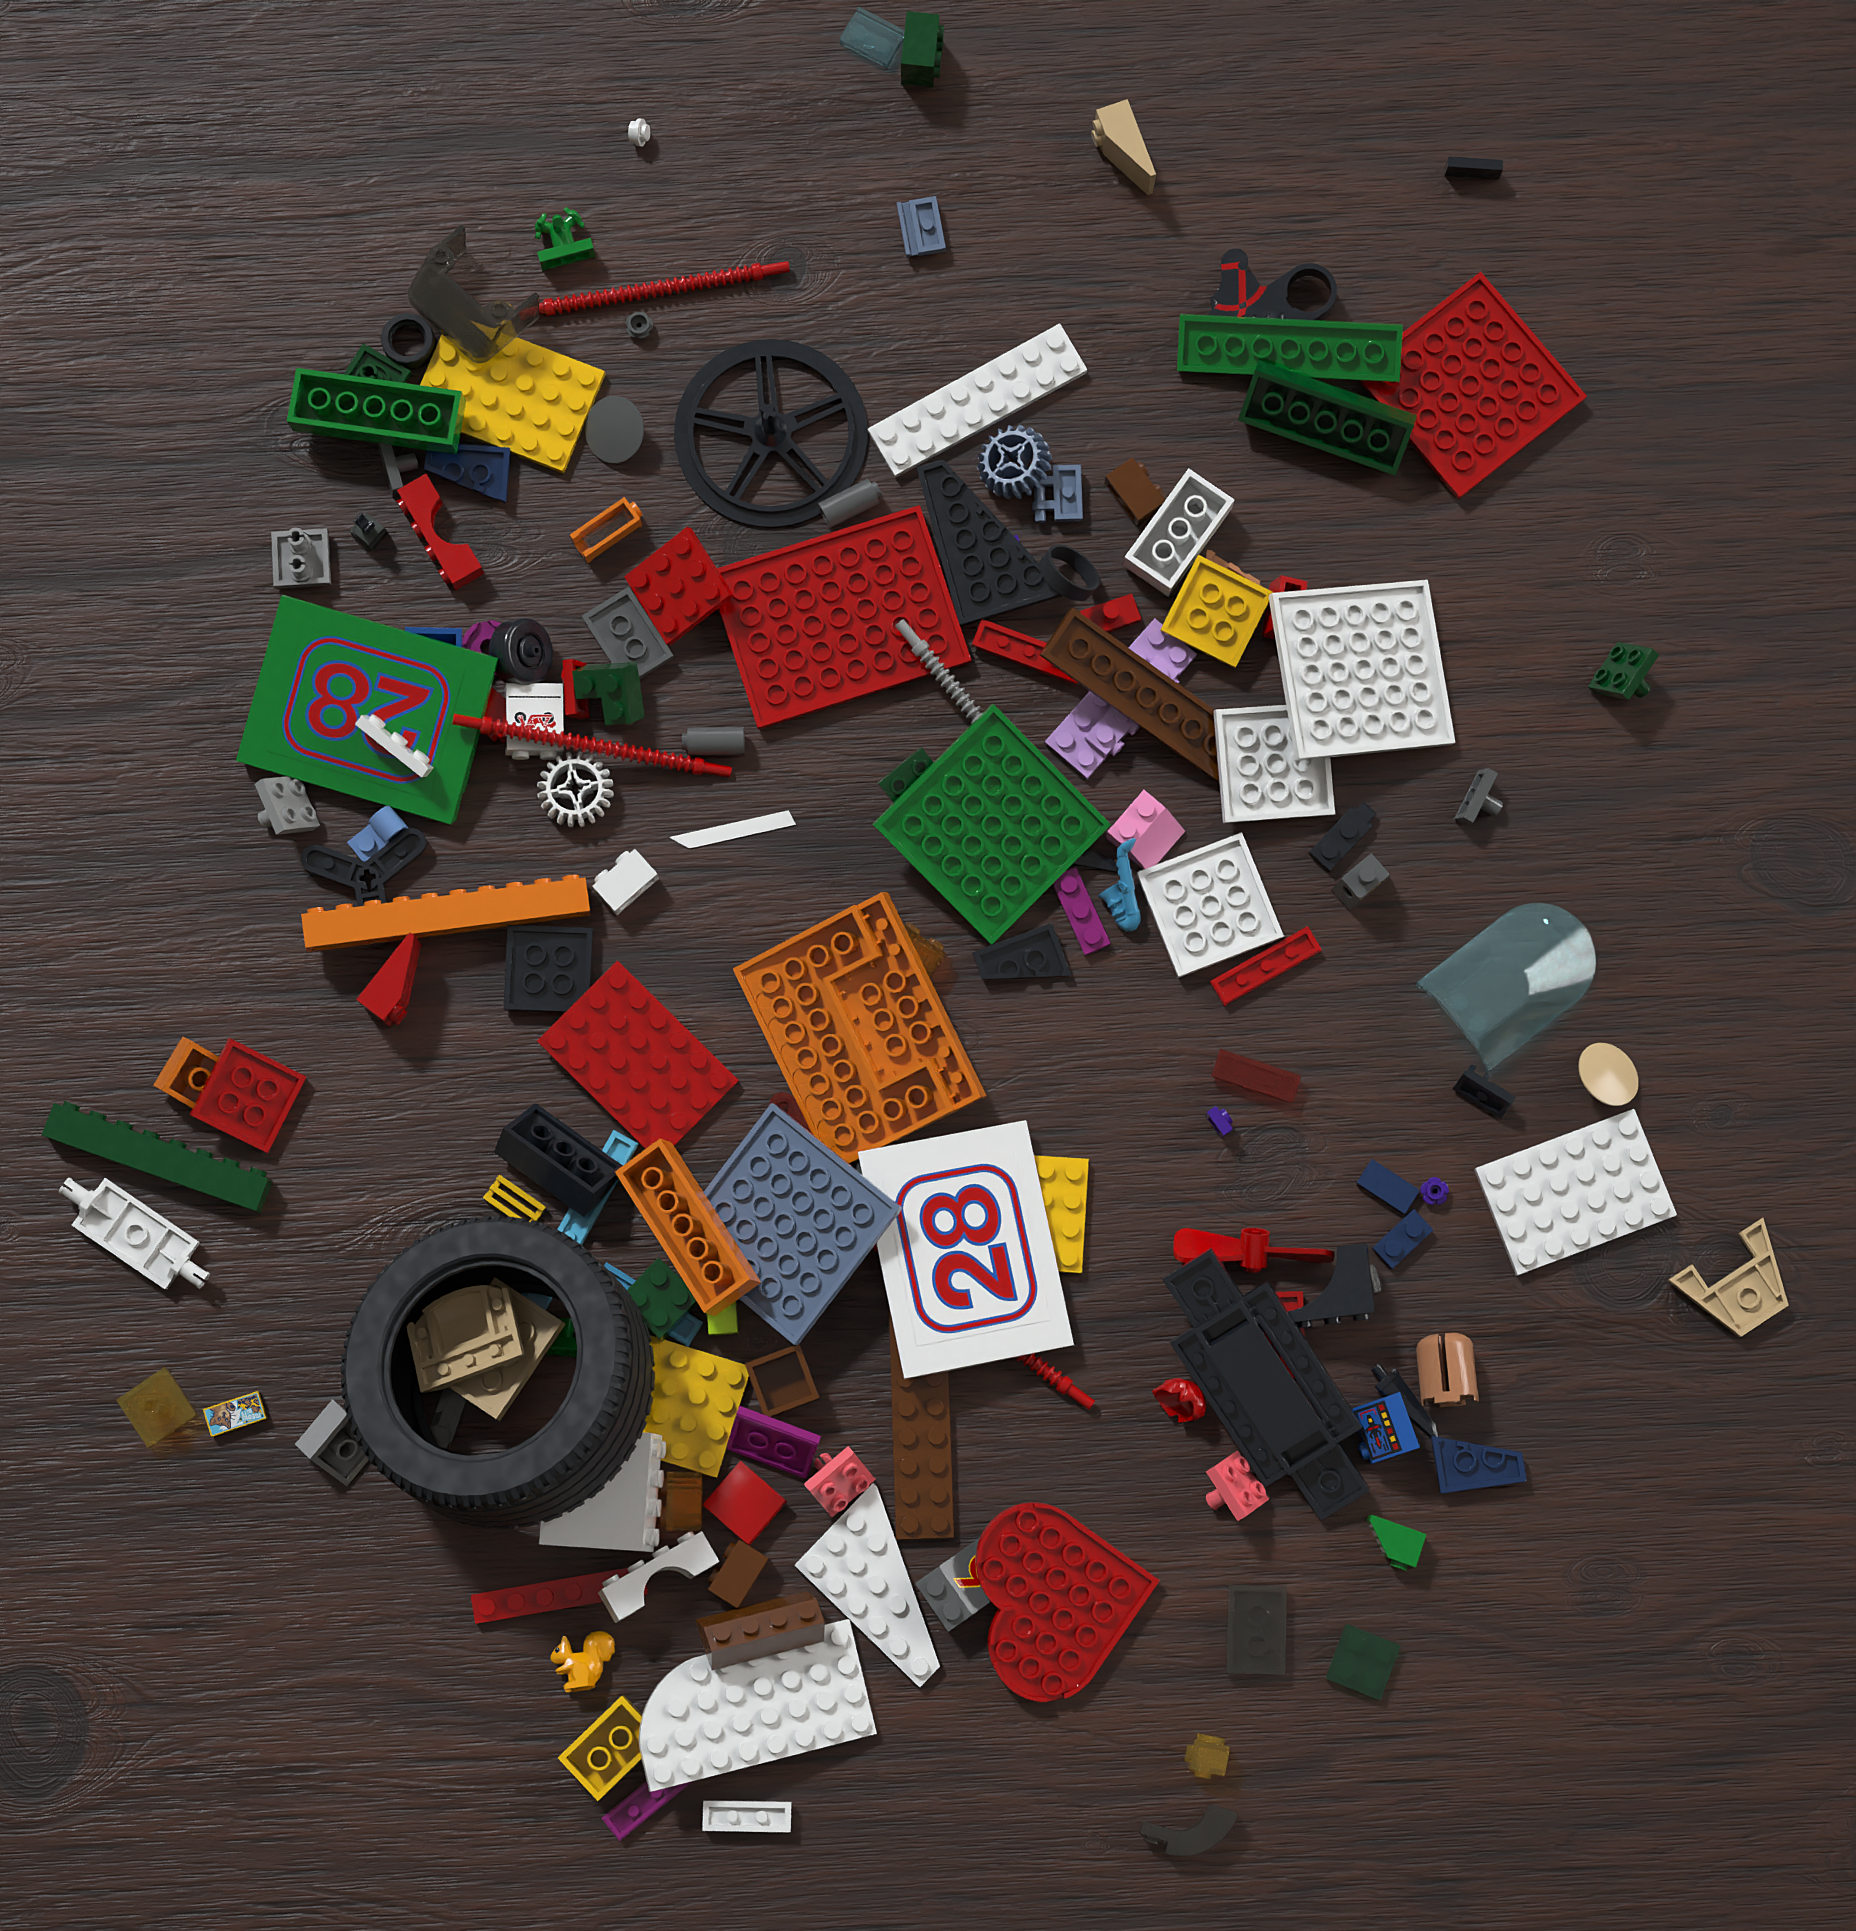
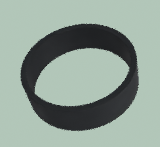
M1061 544L1051 546L1039 562L1041 574L1046 582L1055 591L1068 599L1085 601L1099 586L1100 578L1093 564L1084 555L1069 546ZM1052 558L1059 559L1072 566L1082 576L1087 587L1076 585L1065 578L1055 567Z

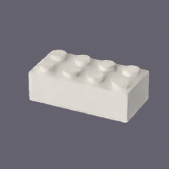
M1188 468L1124 557L1123 566L1169 597L1231 511L1234 499Z

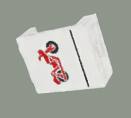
M506 683V720L508 724L512 725L513 722H516V725L520 726L523 723L526 728L532 725V729H536L539 726L542 731L548 728V732H552L555 729L557 734L563 731V684L532 683L530 685ZM507 735L506 755H512V759L524 760L529 759V755H540V759L554 760L558 755L562 756L564 746L558 748V745L554 744L551 747L550 743L542 745L541 741L535 744L534 740L526 742L525 738L519 741L518 737L514 736L513 739H510V736Z

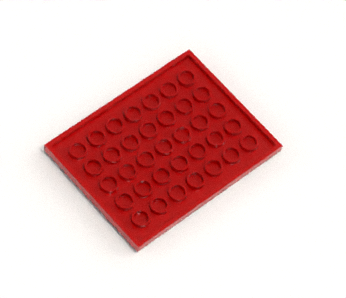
M920 505L717 568L734 594L731 599L719 607V611L758 730L931 676L932 670L925 668L927 664L925 662L921 663L920 660L922 658L920 656L916 657L911 651L912 646L895 627L903 619L921 641L925 640L929 644V650L934 651V657H939L938 662L940 664H945L943 667L945 670L971 663V657Z

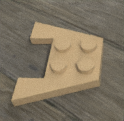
M1763 1218L1738 1233L1753 1259L1708 1288L1693 1265L1688 1266L1667 1280L1738 1337H1742L1788 1306Z

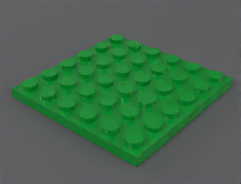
M991 704L872 824L991 945L1111 826L1097 809L994 704Z

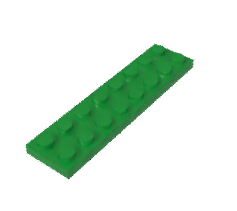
M1180 314L1177 371L1253 375L1260 360L1306 377L1399 382L1403 324Z

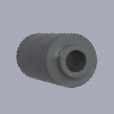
M866 479L819 502L818 507L829 528H832L880 504L878 498L882 497V493L875 481L871 483Z
M744 727L687 728V733H682V750H688L689 756L745 755Z

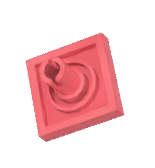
M849 1446L833 1459L828 1453L821 1454L820 1457L825 1461V1464L816 1458L814 1466L819 1471L804 1483L806 1488L831 1517L842 1511L849 1502L864 1492L876 1480Z
M1238 1450L1206 1471L1217 1488L1206 1494L1208 1505L1212 1509L1217 1510L1222 1505L1227 1504L1237 1521L1246 1517L1269 1500L1264 1486L1257 1481L1250 1470L1248 1461L1240 1455Z

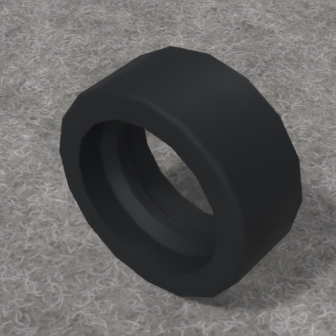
M398 314L388 320L382 330L381 342L385 355L407 369L421 367L430 360L434 353L436 342L432 328L424 318L417 314ZM407 326L418 328L423 333L425 339L421 351L411 356L398 354L392 345L395 332Z

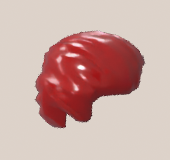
M1182 1378L1166 1380L1152 1391L1155 1399L1170 1417L1178 1415L1179 1423L1196 1421L1205 1414V1397L1200 1388L1190 1380Z

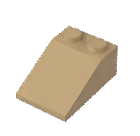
M1128 99L1097 109L1095 120L1092 121L1094 130L1091 131L1095 146H1100L1103 155L1147 195L1152 194L1156 173Z

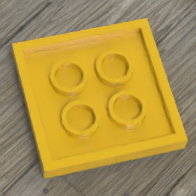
M1198 555L1160 631L1236 668L1269 602L1268 596L1273 592Z

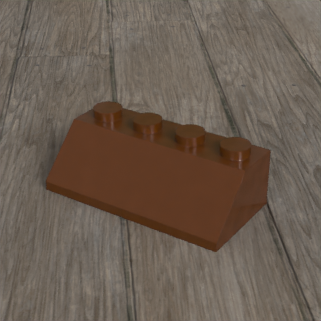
M808 1591L695 1619L711 1670L824 1642L825 1622L816 1598Z

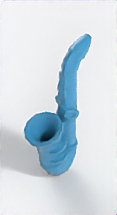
M1135 838L1125 841L1117 849L1118 860L1116 866L1119 868L1118 875L1120 880L1117 884L1098 895L1099 898L1106 902L1107 907L1110 908L1115 923L1124 931L1136 930L1141 921L1140 909H1138L1134 892V879L1132 878V870L1128 859V852L1134 847Z

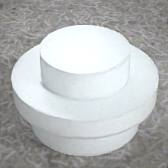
M638 118L636 121L630 122L628 129L630 143H635L636 146L642 147L649 140L650 126L646 124L644 119Z

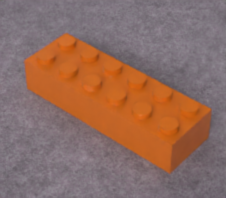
M663 1139L657 1140L615 1171L704 1313L716 1316L761 1283L671 1142Z

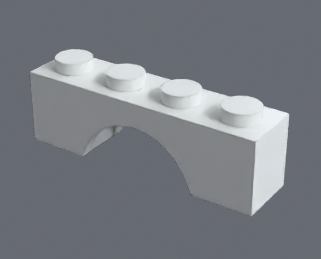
M692 1531L677 1539L679 1545L669 1549L666 1545L652 1554L655 1559L644 1564L643 1560H640L627 1568L629 1574L620 1579L616 1574L602 1583L604 1588L598 1594L615 1623L644 1606V1588L651 1575L663 1570H673L692 1579L719 1562L702 1531L696 1535Z

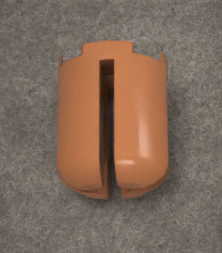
M1445 1333L1450 1391H1448L1442 1337L1439 1334H1433L1423 1338L1416 1347L1421 1407H1426V1402L1438 1403L1440 1407L1466 1405L1465 1399L1474 1398V1401L1478 1403L1479 1396L1474 1349L1470 1338L1459 1333Z

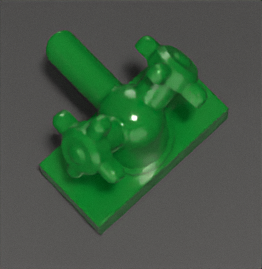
M565 207L563 211L568 216L563 220L560 215L556 214L552 217V223L546 222V213H543L541 218L537 219L535 238L540 240L542 233H548L551 236L553 248L537 252L542 271L595 257L591 238L574 242L571 228L576 224L580 228L585 226L582 218L575 210Z

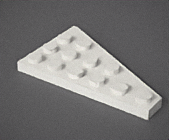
M872 1483L795 1566L911 1680L921 1687L940 1665L878 1488Z

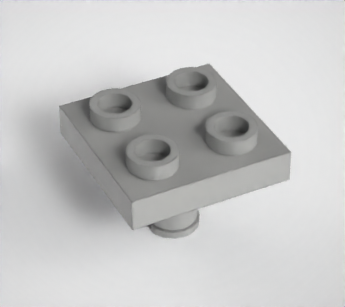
M286 776L265 778L255 783L265 810L258 813V820L265 828L273 826L276 835L313 831L320 826L316 812L309 801L301 780Z

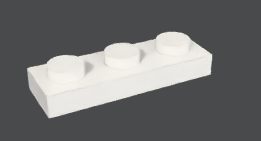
M374 714L370 717L368 715H361L355 723L356 726L420 777H427L432 771L433 767L428 764L430 759L419 750L413 752L406 746L408 741L396 732L393 734L389 733L384 729L386 724Z
M704 1800L702 1831L791 1832V1802Z

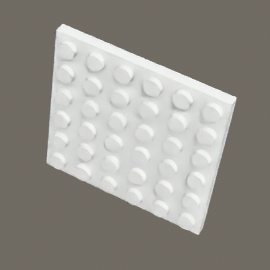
M1428 580L1278 592L1268 596L1295 761L1449 746L1455 743Z

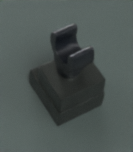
M360 513L353 520L355 525L350 530L351 535L370 551H373L388 534L385 527L367 513L364 515Z

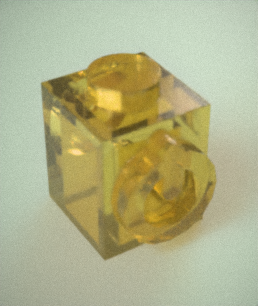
M1197 1733V1739H1193V1744H1187L1184 1762H1189L1188 1768L1195 1770L1194 1776L1211 1779L1212 1774L1225 1776L1230 1747L1224 1745V1738Z

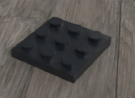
M508 925L504 1011L565 1013L591 987L593 928Z

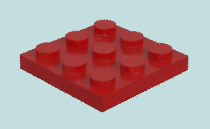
M690 527L684 528L624 576L667 645L675 643L734 596Z
M228 1038L190 1115L268 1153L306 1076Z

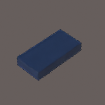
M1373 1159L1370 1160L1356 1182L1358 1186L1403 1215L1420 1191Z

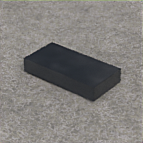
M1450 156L1445 165L1444 176L1499 180L1503 171V161Z

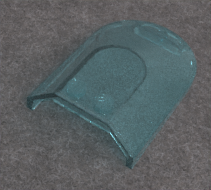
M1546 903L1524 904L1506 912L1419 980L1416 985L1418 988L1426 991L1441 1005L1475 1047L1485 1066L1484 1069L1486 1072H1489L1584 995L1595 973V949L1584 925L1568 911Z

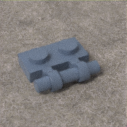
M1081 464L1053 465V476H1047V480H1040V489L1035 488V486L1032 487L1034 489L1032 512L1035 513V523H1045L1046 512L1054 511V522L1082 521ZM1053 487L1054 500L1045 501V488Z

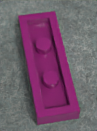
M1075 867L1064 872L1052 886L1084 956L1110 946L1111 943L1077 868Z

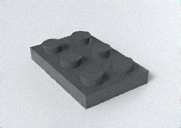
M629 587L581 616L611 663L637 662L639 680L674 658L672 652Z

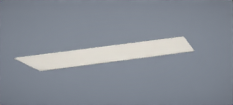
M788 810L669 838L690 849L796 824Z

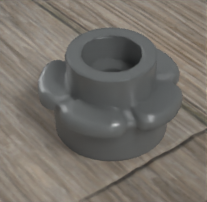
M635 312L626 320L627 333L631 337L645 338L653 328L651 318H648L647 314L643 312ZM637 324H642V327L638 328Z

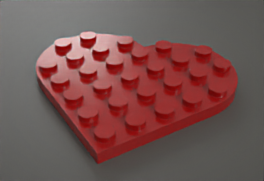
M1028 1502L1007 1508L994 1517L986 1526L979 1539L975 1555V1569L980 1587L986 1597L998 1608L988 1635L989 1657L997 1676L1013 1692L1033 1701L1048 1702L1062 1698L1066 1699L1076 1694L1094 1677L1160 1580L1057 1507L1045 1503Z

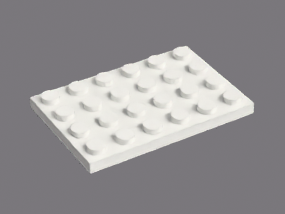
M1634 1109L1474 1169L1516 1276L1677 1215Z

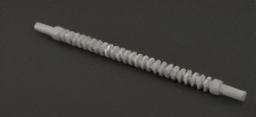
M904 619L901 620L895 627L912 646L911 651L916 657L920 656L922 658L920 662L927 664L925 668L932 670L930 674L937 676L935 680L942 682L941 687L947 688L946 694H952L951 700H957L956 706H962L961 712H967L966 718H971L973 720L971 724H973L982 714L979 711L980 706L976 707L974 705L975 700L971 701L969 699L970 694L964 693L965 688L959 687L960 682L953 680L955 676L948 674L950 670L943 668L945 664H940L938 662L939 657L933 656L934 651L929 650V644L925 640L921 641Z

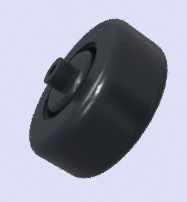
M530 618L507 620L495 629L490 640L489 655L499 658L495 673L504 683L530 685L541 682L548 675L553 662V647L547 631L540 623Z

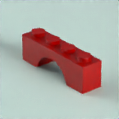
M427 474L397 490L401 498L397 500L399 507L404 515L410 513L415 522L410 525L418 539L421 537L425 538L428 546L424 548L431 561L438 560L442 569L438 572L446 585L451 583L456 591L484 575L480 563L468 544H451L442 540L435 533V516L443 503Z

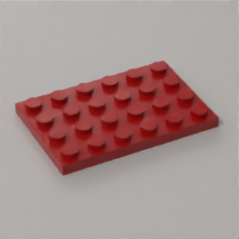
M618 960L537 1040L645 1149L659 1139L669 1141L675 1146L739 1081Z

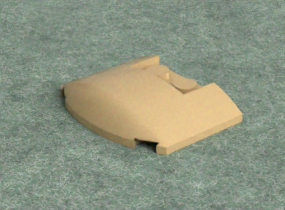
M480 1285L453 1291L426 1306L422 1310L424 1314L417 1323L410 1322L407 1326L421 1393L455 1386L454 1383L500 1366L506 1367L525 1355L510 1289L503 1287L498 1289L488 1285Z

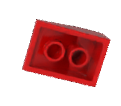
M409 932L356 999L367 1011L390 1028L394 1023L396 1025L400 1024L407 1015L405 1009L409 1004L421 948L420 942L411 932Z

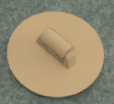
M1595 1043L1588 1046L1582 1052L1579 1059V1074L1584 1086L1593 1097L1612 1106L1627 1104L1634 1098L1638 1090V1075L1632 1061L1623 1051L1607 1043Z

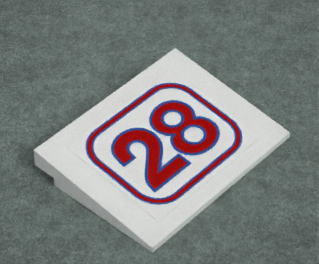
M1026 1120L858 1152L862 1175L903 1208L876 1244L904 1380L1074 1345Z

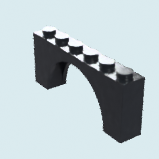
M1366 1243L1337 1246L1335 1271L1326 1289L1311 1303L1288 1311L1299 1328L1313 1327L1312 1321L1324 1320V1325L1342 1323L1341 1318L1353 1316V1321L1370 1320V1314H1376L1369 1252Z

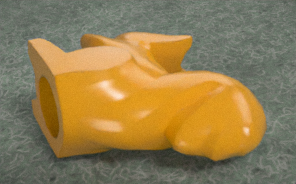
M591 1632L584 1640L583 1652L573 1653L567 1637H562L561 1643L551 1654V1661L554 1664H563V1666L556 1669L557 1675H568L569 1682L564 1685L566 1693L595 1688V1683L603 1671V1662L610 1661L611 1656L615 1653V1641L607 1632Z

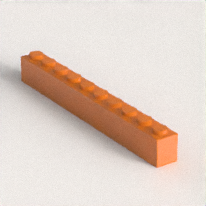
M567 875L562 877V881L551 882L550 878L535 880L534 884L523 885V882H512L506 884V888L495 889L493 885L482 886L478 888L477 892L467 893L466 889H457L450 891V895L438 896V893H426L421 895V899L410 900L408 896L393 898L391 903L381 904V900H371L364 902V906L353 907V904H341L336 906V910L324 911L323 907L311 908L307 910V913L301 914L305 948L307 952L404 940L409 932L416 938L507 927L508 925H523L590 916L586 878H579V875Z

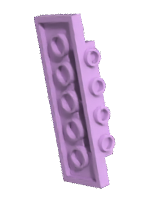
M1154 618L1129 648L1179 684L1180 681L1177 678L1196 658L1197 654L1185 643L1161 632L1162 624ZM1089 691L1044 744L1087 780L1110 754L1115 756L1125 744L1122 740L1126 735L1130 733L1133 736L1140 727Z

